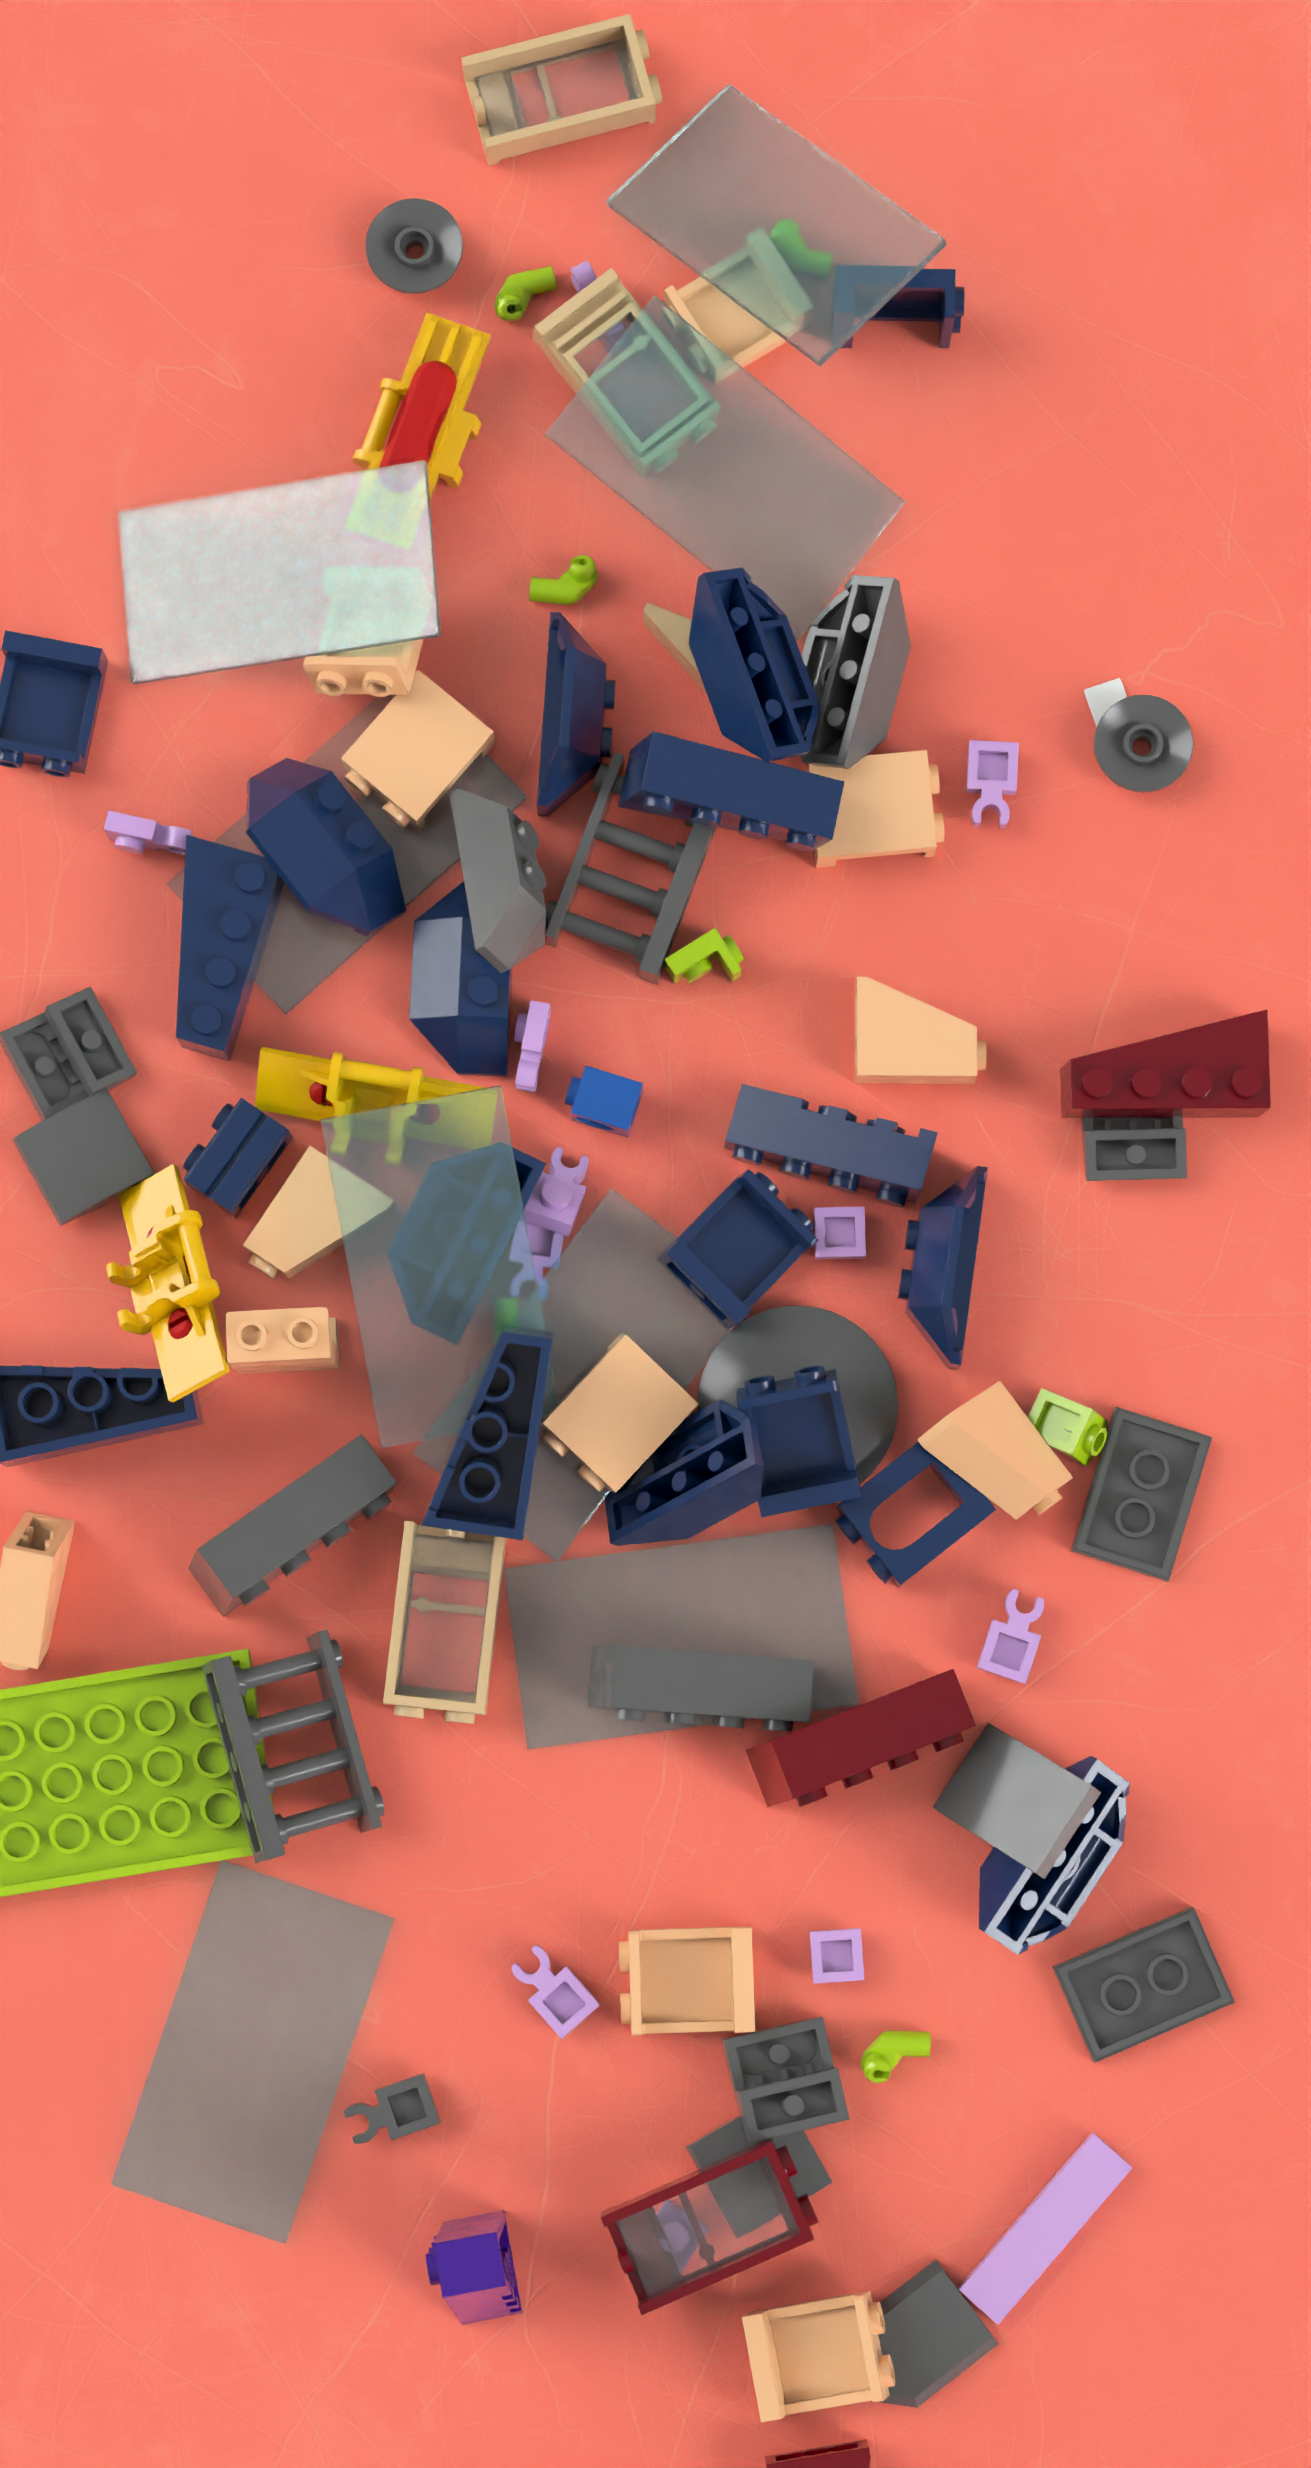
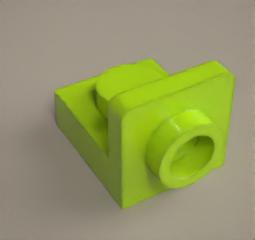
M716 928L665 958L664 968L674 984L684 977L688 983H691L711 971L714 967L710 961L716 958L731 982L741 976L742 970L739 963L744 958L730 935L721 938Z
M1041 1388L1028 1415L1029 1420L1051 1449L1068 1455L1076 1462L1088 1466L1092 1457L1098 1455L1105 1444L1108 1421L1089 1407Z

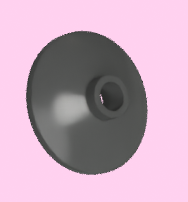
M404 199L390 204L374 218L366 237V255L373 273L386 286L408 294L426 293L445 284L456 272L463 253L462 235L456 220L445 208L425 199ZM419 246L424 250V254L418 259H412L406 254L409 248Z
M1134 695L1116 702L1101 717L1095 731L1094 751L1100 768L1112 782L1134 792H1153L1168 787L1186 770L1192 756L1193 736L1187 719L1172 703L1157 696ZM1139 740L1147 742L1150 746V753L1144 756L1136 754L1133 750V743Z

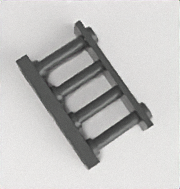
M614 752L610 765L601 763L596 774L592 791L599 794L558 902L549 900L546 906V945L556 948L562 930L634 956L633 961L640 964L639 978L658 985L664 969V959L670 953L717 827L704 826L685 820V825L692 827L685 845L677 842L676 846L604 821L613 795L621 796L625 777L621 775L624 769V755ZM596 840H601L667 864V870L675 873L669 890L660 888L657 892L588 867L587 864ZM579 885L651 910L650 916L658 918L652 935L649 936L643 933L640 938L569 912Z
M327 1629L307 1637L310 1651L246 1669H241L239 1665L233 1666L231 1655L212 1660L201 1666L255 1863L285 1855L283 1845L288 1843L289 1837L355 1818L358 1820L361 1833L382 1827L380 1817L384 1816L382 1796L376 1786L371 1787L338 1670L343 1668L342 1653L338 1642L335 1639L330 1640ZM316 1671L324 1700L257 1719L253 1715L247 1716L242 1696L247 1695V1689ZM330 1720L337 1745L336 1750L269 1768L266 1764H260L256 1745L261 1743V1738ZM340 1769L344 1770L351 1795L350 1799L284 1818L281 1814H274L269 1796L274 1794V1788Z

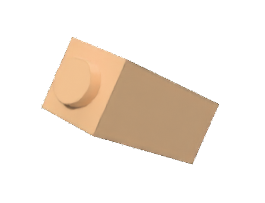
M857 977L855 983V1083L974 1084L977 1070L986 1069V1041L977 1040V1026L869 977Z
M309 1146L243 1244L247 1252L252 1254L248 1263L272 1279L277 1272L287 1278H291L390 1216L396 1208V1204L393 1199L315 1148Z
M1001 1381L949 1413L917 1439L925 1450L1016 1520L1032 1508L1038 1516L1063 1498L1057 1490L1073 1478Z
M26 1511L3 1547L0 1567V1662L7 1668L14 1670L38 1669L49 1649L75 1521Z

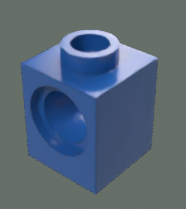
M585 1066L582 1078L572 1077L565 1105L572 1106V1121L628 1138L642 1097L643 1083Z

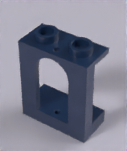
M917 1442L860 1487L861 1498L842 1501L838 1504L836 1509L841 1516L835 1522L853 1545L861 1540L873 1556L866 1561L884 1584L893 1580L897 1587H899L996 1509L985 1495ZM930 1466L961 1506L911 1545L897 1550L882 1547L875 1541L871 1533L870 1520L873 1511L892 1494Z

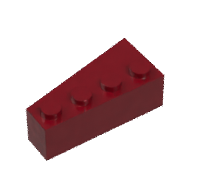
M1268 1010L1070 1059L1060 1069L1062 1118H1166L1183 1116V1118H1239L1261 1116L1271 1108Z
M951 1669L745 1751L767 1807L795 1798L799 1807L827 1797L828 1794L825 1789L827 1785L842 1780L846 1789L874 1778L870 1768L887 1762L890 1770H894L919 1760L916 1750L933 1744L935 1752H939L964 1742L961 1732L976 1726L955 1671Z

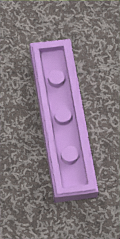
M1091 2132L958 2287L959 2291L998 2325L1130 2172L1132 2167L1096 2134Z

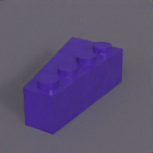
M505 2211L444 2221L438 2235L434 2236V2242H431L432 2247H429V2253H426V2264L431 2286L440 2284L442 2298L460 2323L463 2325L521 2314L522 2307Z

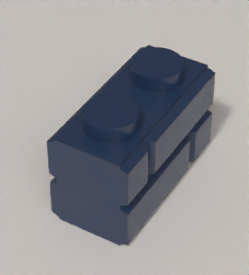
M240 1098L235 1107L227 1103L221 1109L212 1124V1128L217 1131L206 1147L198 1144L189 1154L183 1165V1169L188 1171L183 1178L186 1184L235 1218H237L293 1138L287 1128L243 1098Z

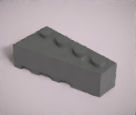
M361 1434L199 1547L188 1569L224 1617L243 1603L247 1606L270 1589L267 1584L282 1573L288 1577L311 1560L308 1554L324 1543L329 1548L351 1532L348 1524L364 1514L367 1519H370L381 1512L392 1502L388 1495L396 1486L397 1481Z
M616 1645L592 1646L588 1707L615 1709L614 1719L645 1721V1711L664 1712V1722L694 1724L695 1715L714 1716L713 1726L744 1728V1718L763 1719V1730L793 1732V1722H810L814 1661Z

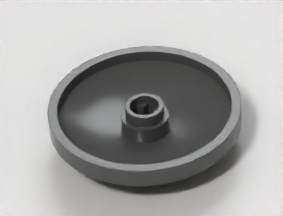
M784 1306L763 1311L744 1320L720 1341L709 1357L702 1373L697 1403H699L697 1405V1412L719 1399L727 1401L738 1408L736 1402L737 1389L745 1387L744 1382L755 1377L770 1375L774 1376L775 1381L793 1378L795 1377V1371L809 1366L821 1365L824 1366L825 1371L836 1369L860 1484H862L881 1463L891 1444L897 1423L898 1397L894 1376L888 1361L874 1340L859 1326L845 1317L825 1309L810 1306Z

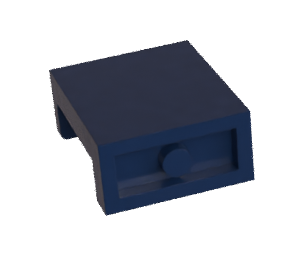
M837 267L833 296L832 348H852L855 320L937 322L939 324V348H949L952 333H960L961 317L964 315L965 292L964 287L955 286L956 269Z
M5 630L1 648L6 658L0 682V766L19 769L22 767L23 762L39 765L43 773L56 777L67 778L70 777L71 772L85 774L108 666V659L103 649Z
M749 1169L739 1174L657 1258L726 1329L738 1325L750 1313V1308L806 1250L812 1248L819 1241L811 1232L814 1229V1225L809 1218L797 1208L793 1207L789 1210L776 1197L779 1190L775 1184L760 1172L754 1174Z
M821 1365L809 1366L795 1371V1377L775 1381L774 1376H760L745 1381V1387L737 1389L736 1402L738 1410L755 1419L757 1423L763 1464L761 1499L758 1500L761 1517L861 1498L860 1480L836 1369L825 1371L824 1366Z

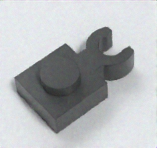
M425 2073L376 2089L375 2093L379 2105L371 2106L360 2102L352 2104L344 2111L345 2117L363 2114L369 2121L367 2131L352 2137L353 2142L356 2144L370 2141L377 2134L379 2128L387 2126L391 2140L441 2122Z

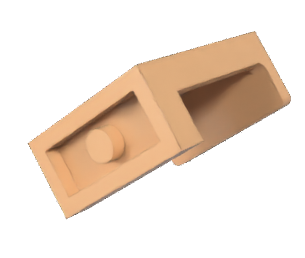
M764 230L747 239L746 250L676 291L673 285L664 290V307L660 309L662 317L674 335L681 332L690 347L686 349V352L695 370L700 375L707 372L714 385L812 327L815 314L813 305Z
M328 568L323 584L332 601L318 656H306L303 668L316 694H326L329 696L371 694L377 697L409 695L434 600L421 569Z
M417 670L410 694L396 695L343 755L341 761L344 770L347 772L344 779L362 796L367 797L371 792L384 802L385 805L382 807V811L398 826L405 828L409 823L416 830L420 831L426 824L424 820L426 815L477 756L480 755L484 758L496 744L494 731L420 670Z
M927 750L865 755L850 769L808 765L807 772L844 781L833 840L821 847H815L816 868L836 866L837 860L921 852H923L924 857H934L937 843L944 842L942 812L933 813L932 794H939L940 792L937 764H928Z
M326 1307L233 1311L226 1314L227 1363L238 1374L339 1369L336 1317L329 1318V1311Z
M620 1334L607 1347L606 1350L608 1351L548 1415H544L541 1418L540 1423L546 1430L540 1438L560 1457L563 1458L569 1452L582 1464L577 1473L597 1492H600L605 1486L609 1491L616 1493L699 1404L626 1334Z
M751 1926L629 1930V1941H619L620 1973L630 1972V1993H620L621 2024H631L632 2036L655 2033L755 2032Z
M870 2291L757 2310L742 2316L761 2422L779 2420L790 2414L872 2400L873 2403L884 2401L890 2396L888 2387L895 2386V2374L889 2354L882 2355L878 2334L885 2333L882 2307L880 2302L872 2303Z

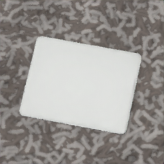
M1120 678L1084 690L1096 727L1101 717L1113 704L1127 698Z

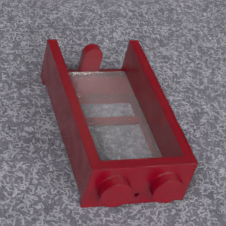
M773 2138L766 2139L761 2143L601 2212L600 2218L604 2227H608L618 2251L617 2256L624 2273L628 2275L638 2298V2308L641 2315L814 2240L810 2226L819 2223L807 2193L799 2197L796 2195L790 2177L797 2175L798 2172L786 2145L776 2148Z

